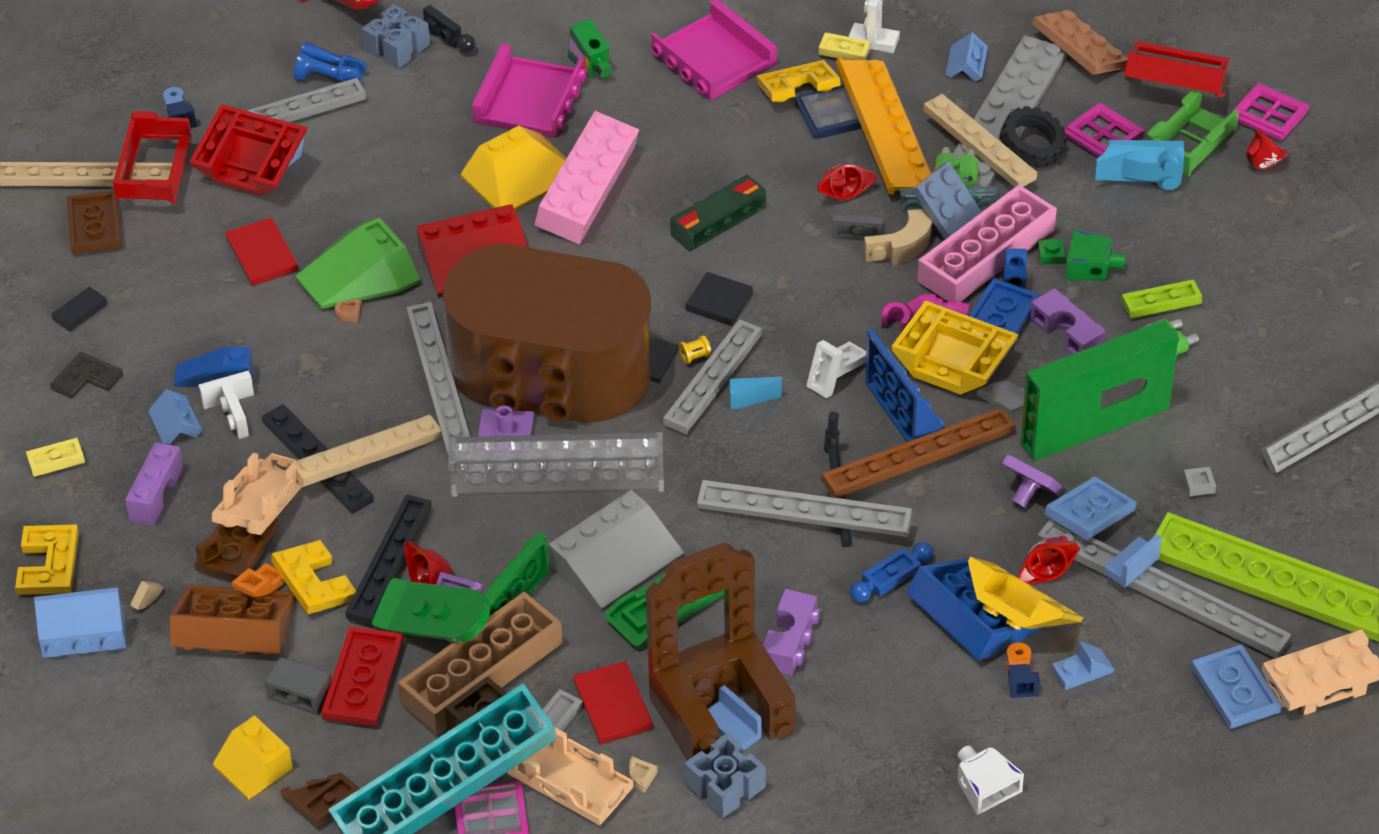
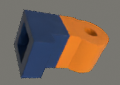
M1013 643L1007 649L1006 671L1011 698L1039 696V672H1031V649L1024 643Z

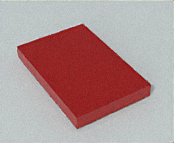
M272 217L225 232L226 239L251 286L299 271L298 264Z
M626 661L573 675V682L580 699L583 700V706L599 744L653 729V722Z

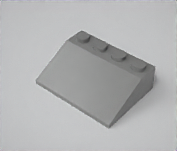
M632 490L548 544L550 566L601 612L658 575L671 562L684 557L683 550L651 507Z

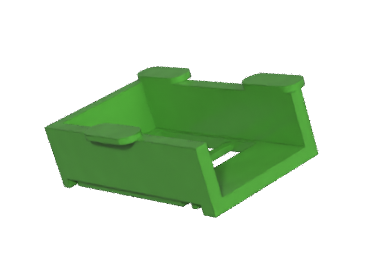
M1195 89L1191 90L1182 99L1181 103L1184 106L1167 122H1158L1148 132V137L1152 141H1171L1179 133H1182L1200 142L1190 154L1184 151L1183 174L1190 176L1191 171L1231 132L1237 130L1239 111L1234 110L1224 120L1202 109V93L1200 90ZM1190 124L1208 133L1205 139H1202L1184 130V128Z

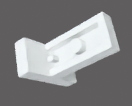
M866 0L864 13H867L864 24L854 23L849 37L871 41L870 49L894 53L900 38V31L882 28L883 0Z
M824 340L818 342L806 386L825 398L832 396L838 377L866 363V351L850 341L838 348Z
M249 371L199 384L201 403L204 409L221 405L223 413L228 412L229 414L226 417L230 430L235 429L239 439L248 437L247 421L239 399L254 395L252 378Z

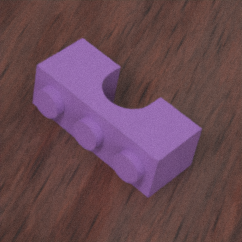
M1055 288L1031 302L1030 320L1046 334L1055 329H1066L1064 349L1071 355L1105 342L1106 331L1103 327L1096 324L1083 310L1077 308Z
M154 443L125 499L129 521L151 526L155 525L164 508L163 492L165 486L174 487L184 469L180 447Z
M785 589L777 608V627L788 629V631L777 632L769 630L763 646L781 673L793 675L796 665L801 666L804 658L803 647L810 644L813 631L811 627L813 624L817 625L821 610L817 608V596Z

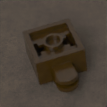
M487 676L445 707L448 731L506 695L507 692Z

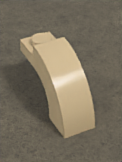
M925 209L909 210L907 225L896 233L864 237L865 262L890 259L892 266L909 262L921 255L930 244L933 221Z

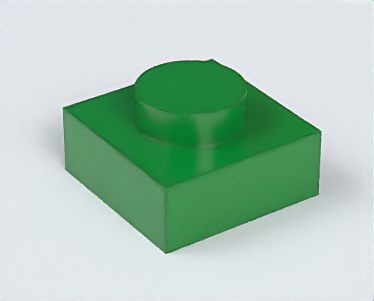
M1063 239L1038 240L1040 264H1065L1066 256Z

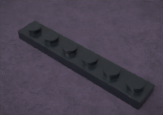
M284 404L262 416L263 424L299 460L329 450ZM350 471L320 481L351 514L374 502L373 494Z
M405 495L345 612L346 619L372 626V619L390 580L397 577L406 559L404 545L407 541L414 543L432 508L431 500Z

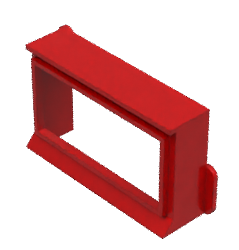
M1135 41L1133 50L1128 53L1127 64L1123 72H1125L1124 76L1215 93V96L1224 97L1226 91L1222 90L1225 85L1230 58ZM1138 51L1148 52V53H1153V54H1158V55H1163V56H1168V57H1174V58H1179V59H1184V60H1189V61H1195V62H1200V63H1205V64H1210V65H1216V66H1220V67H1219V68H1215V67H1210V66H1205V65H1200V64H1194V63H1189V62H1184V61H1179V60H1173V59H1168V58H1163V57H1158V56H1152V55H1147V54L1138 53Z
M134 111L131 113V119L113 180L116 201H119V198L167 200L175 205L192 141L189 118L158 117L156 112ZM142 138L178 140L168 180H131Z

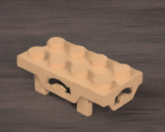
M253 453L247 459V467L245 466L233 480H229L223 486V501L212 512V522L226 527L242 526L251 534L261 535L302 488V485L296 478L297 464H291V462L296 460L273 453L265 460H258V454ZM272 460H278L277 463L280 466L289 467L287 468V470H282L278 468L276 465L273 466Z
M1359 630L1264 662L1262 671L1267 684L1280 702L1281 708L1286 707L1290 711L1302 707V714L1307 715L1316 712L1317 706L1321 707L1350 696L1356 698L1365 695L1368 684L1379 680V658L1372 654L1368 648V637L1363 630ZM1346 688H1347V689H1350V688L1352 689V690L1347 691V692H1345V691L1336 692V691H1338V690L1346 689Z
M555 728L557 740L509 770L507 774L600 826L631 791L633 780L614 770L613 759L602 753L598 755L570 738L567 739L566 733ZM587 758H594L598 761V763L596 761H591Z

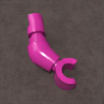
M920 294L905 305L899 302L887 304L882 311L881 327L887 326L890 321H899L900 332L902 333L909 320L913 318L924 301L964 315H968L969 304L948 300L946 303L943 302V299L936 298L934 294Z

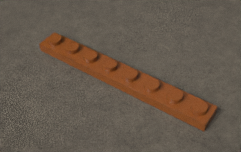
M1001 407L822 473L821 482L833 498H838L1013 433L1016 424Z

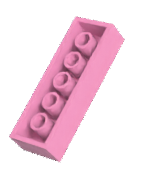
M594 111L540 203L535 226L580 245L632 154L639 129Z
M1021 185L1016 186L918 260L917 281L946 301H963L1003 270L1006 248H1026L1028 251L1038 243V240H1042L1055 230L1057 208Z

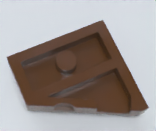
M341 772L327 776L325 779L307 781L306 787L290 791L289 787H285L281 790V796L316 828H319L331 819L328 809L360 788Z

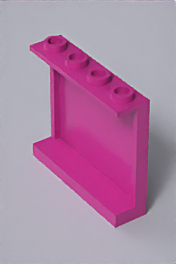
M720 0L710 2V14L664 39H661L655 33L651 34V51L653 55L660 58L670 69L677 72L684 81L689 82L700 94L706 96L710 101L777 64V46Z
M502 43L472 104L473 123L509 130L522 126L538 132L542 136L556 138L559 130L565 126L567 113H571L573 99L579 95L581 82L584 83L586 80L587 69L584 68L583 58H579L575 68L512 56L511 45Z

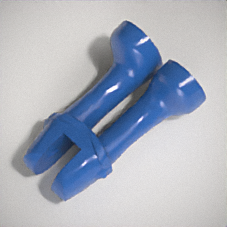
M305 42L296 60L294 79L304 81L309 72H317L334 78L340 83L354 78H358L359 82H361L362 75L367 69V64L356 57L336 55L317 47L314 43Z

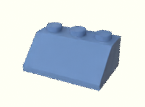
M118 587L34 597L38 637L43 658L126 648L125 619Z

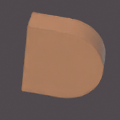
M354 299L337 303L334 308L336 318L342 322L359 323L362 300Z

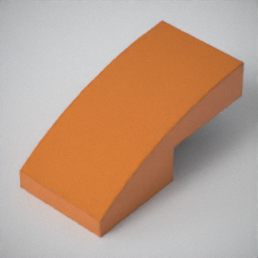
M267 563L256 571L250 568L232 581L234 588L252 597L265 596L286 584L277 569Z

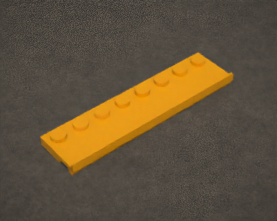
M838 57L836 61L838 71L888 193L894 194L895 191H906L907 195H915L912 189L929 176L931 172L884 61L842 60L841 57Z

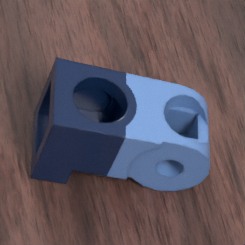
M179 87L166 89L163 93L167 116L170 118H189L190 128L197 127L193 106H186L184 91Z

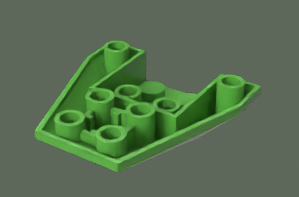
M380 217L346 231L295 276L298 283L321 309L334 307L339 302L354 299L367 300L400 293L421 282L406 246Z

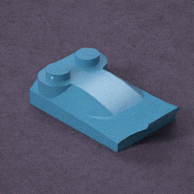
M1109 140L1108 148L1097 158L1095 180L1157 183L1163 190H1173L1182 181L1184 141Z

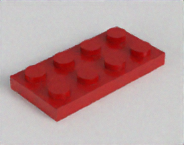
M349 626L322 708L321 715L323 720L377 727L403 645L402 633Z

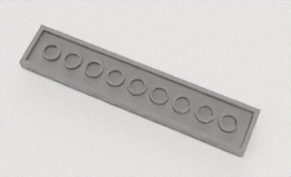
M1024 35L974 120L1001 142L1002 139H999V134L1010 112L1013 113L1014 109L1019 107L1020 109H1023L1024 106H1030L1033 109L1038 107L1068 54L1056 44ZM1026 126L1015 128L1019 138ZM961 142L954 151L955 158L961 159V154H966L967 150H969ZM975 154L979 161L977 182L975 185L966 188L976 204L980 205L998 173Z

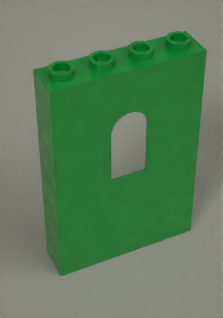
M1165 320L1026 372L1020 445L1033 462L1168 410L1172 397L1175 361L1177 360L1176 353L1179 342L1177 331L1171 328ZM1138 378L1145 379L1144 387L1137 394L1100 408L1102 392Z

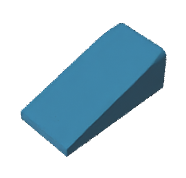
M782 377L730 379V409H739L782 397Z

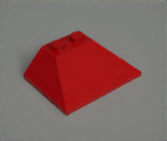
M220 104L189 163L219 185L262 196L277 189L308 129L298 124Z

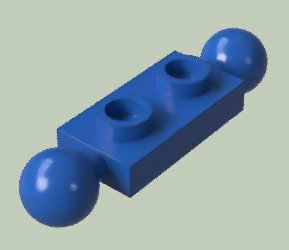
M919 542L913 547L911 554L905 548H902L862 573V581H857L851 585V598L858 603H863L870 598L871 591H874L880 597L916 574L919 566H922L921 563H928L933 558L934 550L932 546L927 542Z

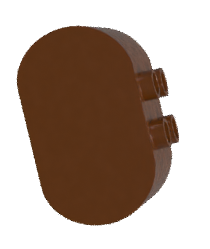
M496 244L472 251L460 259L449 272L443 287L448 364L456 387L470 399L484 405L493 406L495 409L500 406H508L512 409V412L516 410L532 411L535 414H541L547 419L557 422L567 419L581 422H600L623 415L644 398L651 382L649 370L651 296L647 284L633 269L610 261L516 245Z

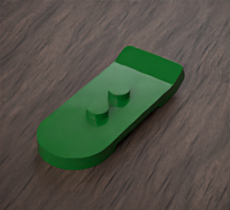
M663 574L636 592L628 593L617 600L605 612V619L637 650H643L648 645L646 590L653 582L658 584L666 574ZM724 590L700 598L693 603L677 607L678 623L723 596Z
M392 578L372 619V625L376 630L402 633L404 637L411 635L444 639L451 643H464L474 638L483 629L489 617L490 605L487 598L475 589L408 582Z

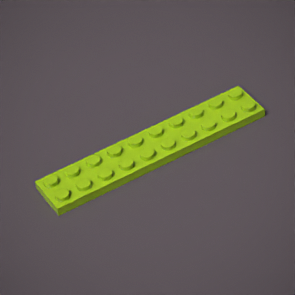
M1167 512L1154 535L1158 534L1162 537L1160 557L1157 559L1159 561L1351 632L1363 630L1368 638L1379 642V589L1169 512Z

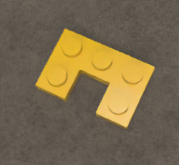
M825 60L757 75V84L772 102H784L788 98L795 97L794 88L801 87L809 82L817 91L824 92L832 90L833 87L840 86V77Z
M77 524L23 527L22 553H47L45 566L18 567L15 586L17 595L72 593L79 535Z
M321 540L272 553L271 562L307 614L349 603L356 592L345 575L322 582L318 579L313 570L332 565L333 558Z

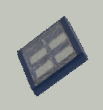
M844 85L833 87L830 91H813L795 97V103L813 138L818 137L820 139L862 129Z

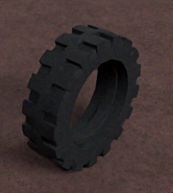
M1024 106L1023 109L1019 107L1014 109L1013 113L1010 112L1001 127L999 139H1002L1001 143L1030 167L1042 168L1044 165L1048 167L1057 161L1065 147L1067 136L1064 135L1065 128L1060 126V121L1056 117L1053 118L1050 112H1043L1038 107L1033 109L1030 106ZM1020 126L1036 128L1046 135L1051 146L1047 148L1029 146L1019 138L1015 128Z

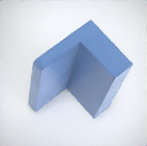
M973 32L952 44L946 70L948 78L961 71L965 72L975 82L982 78L988 46Z
M166 389L148 411L163 444L170 445L179 433L196 438L202 432L185 395Z
M1157 534L1149 542L1141 537L1136 538L1104 567V574L1126 588L1160 557L1162 537Z
M725 685L720 687L719 702L708 710L718 725V734L722 737L728 732L743 746L744 751L761 739V717Z

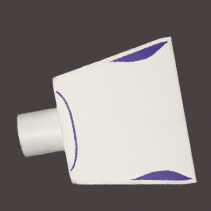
M965 746L959 751L958 758L962 762L958 765L957 780L977 815L1022 792L1024 774L994 748H987L978 754L971 746Z

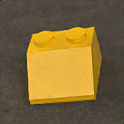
M255 715L231 731L213 762V767L247 800H250L293 769L290 748Z

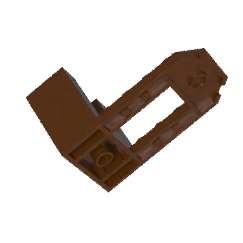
M721 543L671 562L664 570L665 577L658 584L653 582L646 590L649 698L686 760L688 761L701 751L706 755L709 754L710 745L716 743V740L719 739L718 725L707 706L719 701V688L723 685L734 694L740 693L746 704L761 717V728L769 740L787 736L790 732L795 731V694L755 633V559L750 551L744 549L738 551L730 544ZM724 590L725 634L678 652L677 607L693 603L700 598Z

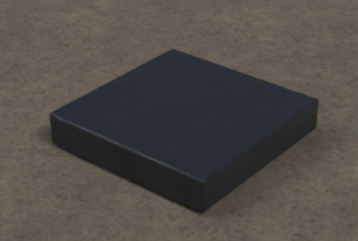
M706 272L686 302L685 310L732 325L752 295L753 286Z

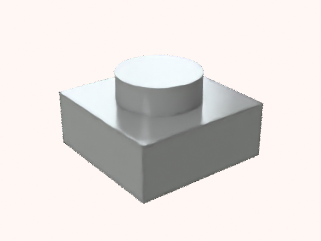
M1210 467L1184 470L1183 479L1189 496L1215 494L1216 484Z

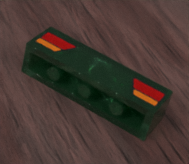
M746 174L671 217V236L690 252L766 208V189Z

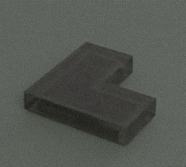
M80 351L50 383L51 390L71 399L86 383L109 391L123 376V370Z

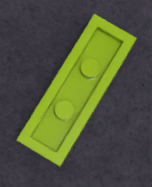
M1193 279L1122 294L1121 302L1129 318L1132 319L1202 304L1203 296Z

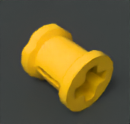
M704 335L699 336L698 340L688 343L680 342L678 345L681 359L686 365L690 364L691 360L703 356L705 358L711 356L710 344Z

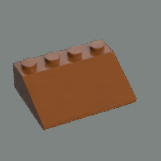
M188 585L170 614V646L179 647L182 650L203 648L209 652L233 650L237 654L260 652L266 656L280 654L286 641L296 597L292 591L275 590L265 596L252 597L231 587Z

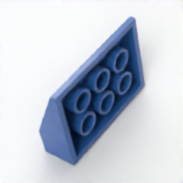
M872 328L867 330L865 384L905 441L909 442L944 429L943 420L940 416L935 415L928 399L922 397L917 384L914 381L912 382L907 376L905 367L899 365Z
M970 558L919 566L906 593L914 599L919 607L926 610L936 623L942 625L954 640L960 642L974 658L981 660L996 657L1006 651L1011 644L1019 643L1041 629L1022 627L1021 630H1017L1006 623L1007 617L998 613L995 616L984 610V603L977 600L968 564Z

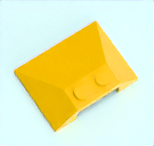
M517 126L480 145L460 176L492 208L513 204L516 211L546 195L567 158L540 133Z
M924 301L893 343L892 351L914 378L957 394H963L983 386L989 381L1017 341L1019 334Z
M970 557L968 560L977 600L984 603L983 609L995 616L998 613L1007 617L1006 623L1015 629L1021 630L1022 627L1036 629L1082 622L1084 617L993 562Z

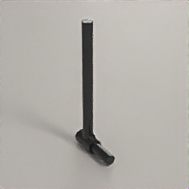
M837 412L829 413L828 427L825 430L824 451L829 456L830 470L841 467L838 451L840 434L838 430L839 414ZM845 495L838 497L839 499H846ZM839 528L842 547H850L852 545L850 529Z

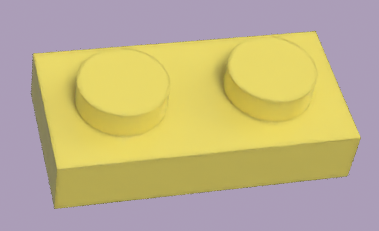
M825 33L819 45V55L834 58L841 57L844 60H866L871 41Z
M78 438L26 451L33 477L85 463Z

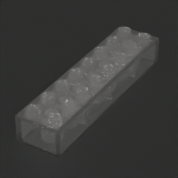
M663 432L449 437L448 464L452 497L627 493L630 490L633 492H664Z

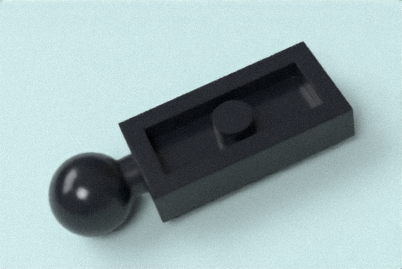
M431 5L423 9V21L428 23L429 32L434 33L443 42L448 43L455 49L458 47L461 52L467 53L474 49L475 39L470 34H461V26Z

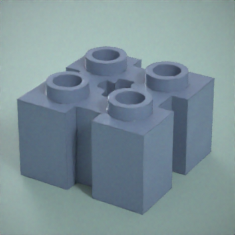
M394 4L381 13V19H373L362 28L364 50L377 58L383 55L385 62L397 69H400L411 60V53L419 54L430 45L428 23L416 16L408 17L407 11Z
M728 732L717 739L716 743L710 745L709 754L706 755L701 751L684 763L685 784L699 797L707 795V805L722 818L740 806L741 797H746L749 800L766 788V766L751 753L744 756L743 746Z

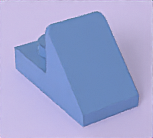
M1079 641L1077 655L1052 663L1051 671L1063 689L1067 690L1113 673L1114 668L1100 648Z

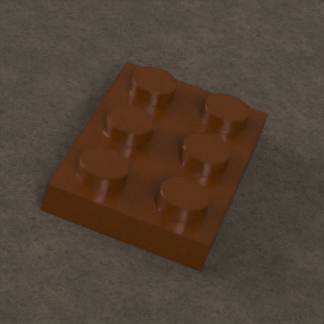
M114 190L66 196L72 254L122 248L118 202L116 201Z
M275 518L261 535L251 534L242 526L226 527L218 523L211 536L216 533L220 535L223 553L202 566L198 564V559H196L194 563L195 570L231 581L235 580L247 569L253 570L279 527L278 519Z

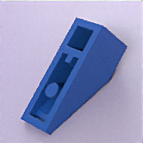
M223 347L177 364L174 387H199V384L249 371L253 379L254 365L251 347Z

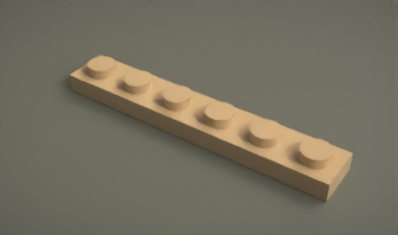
M943 94L923 104V111L968 149L974 150L980 159L1014 187L1018 185L1024 187L1037 179V172Z
M427 415L291 462V464H297L296 478L304 487L442 438L440 426L432 416Z

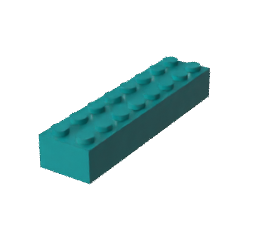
M523 683L328 809L329 813L342 834H413L557 740L555 727Z

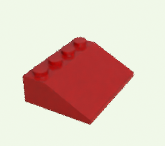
M513 204L416 226L418 247L438 297L443 296L444 283L451 269L460 259L472 251L496 244L527 247L520 220Z

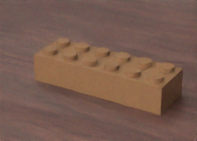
M526 592L521 593L489 616L483 629L474 638L464 643L450 644L398 682L400 703L438 735L447 728L445 707L487 676L501 688L561 645L563 643L561 621Z

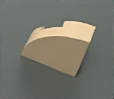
M142 581L134 595L131 606L137 610L148 607L157 599L164 587L158 583Z
M632 756L629 763L630 779L633 780V785L638 790L645 793L658 773V766Z

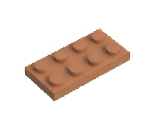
M1063 10L1034 17L1032 25L1091 74L1096 75L1125 68L1128 58L1119 49L1109 44L1103 36L1093 31L1088 24L1077 18L1072 11Z

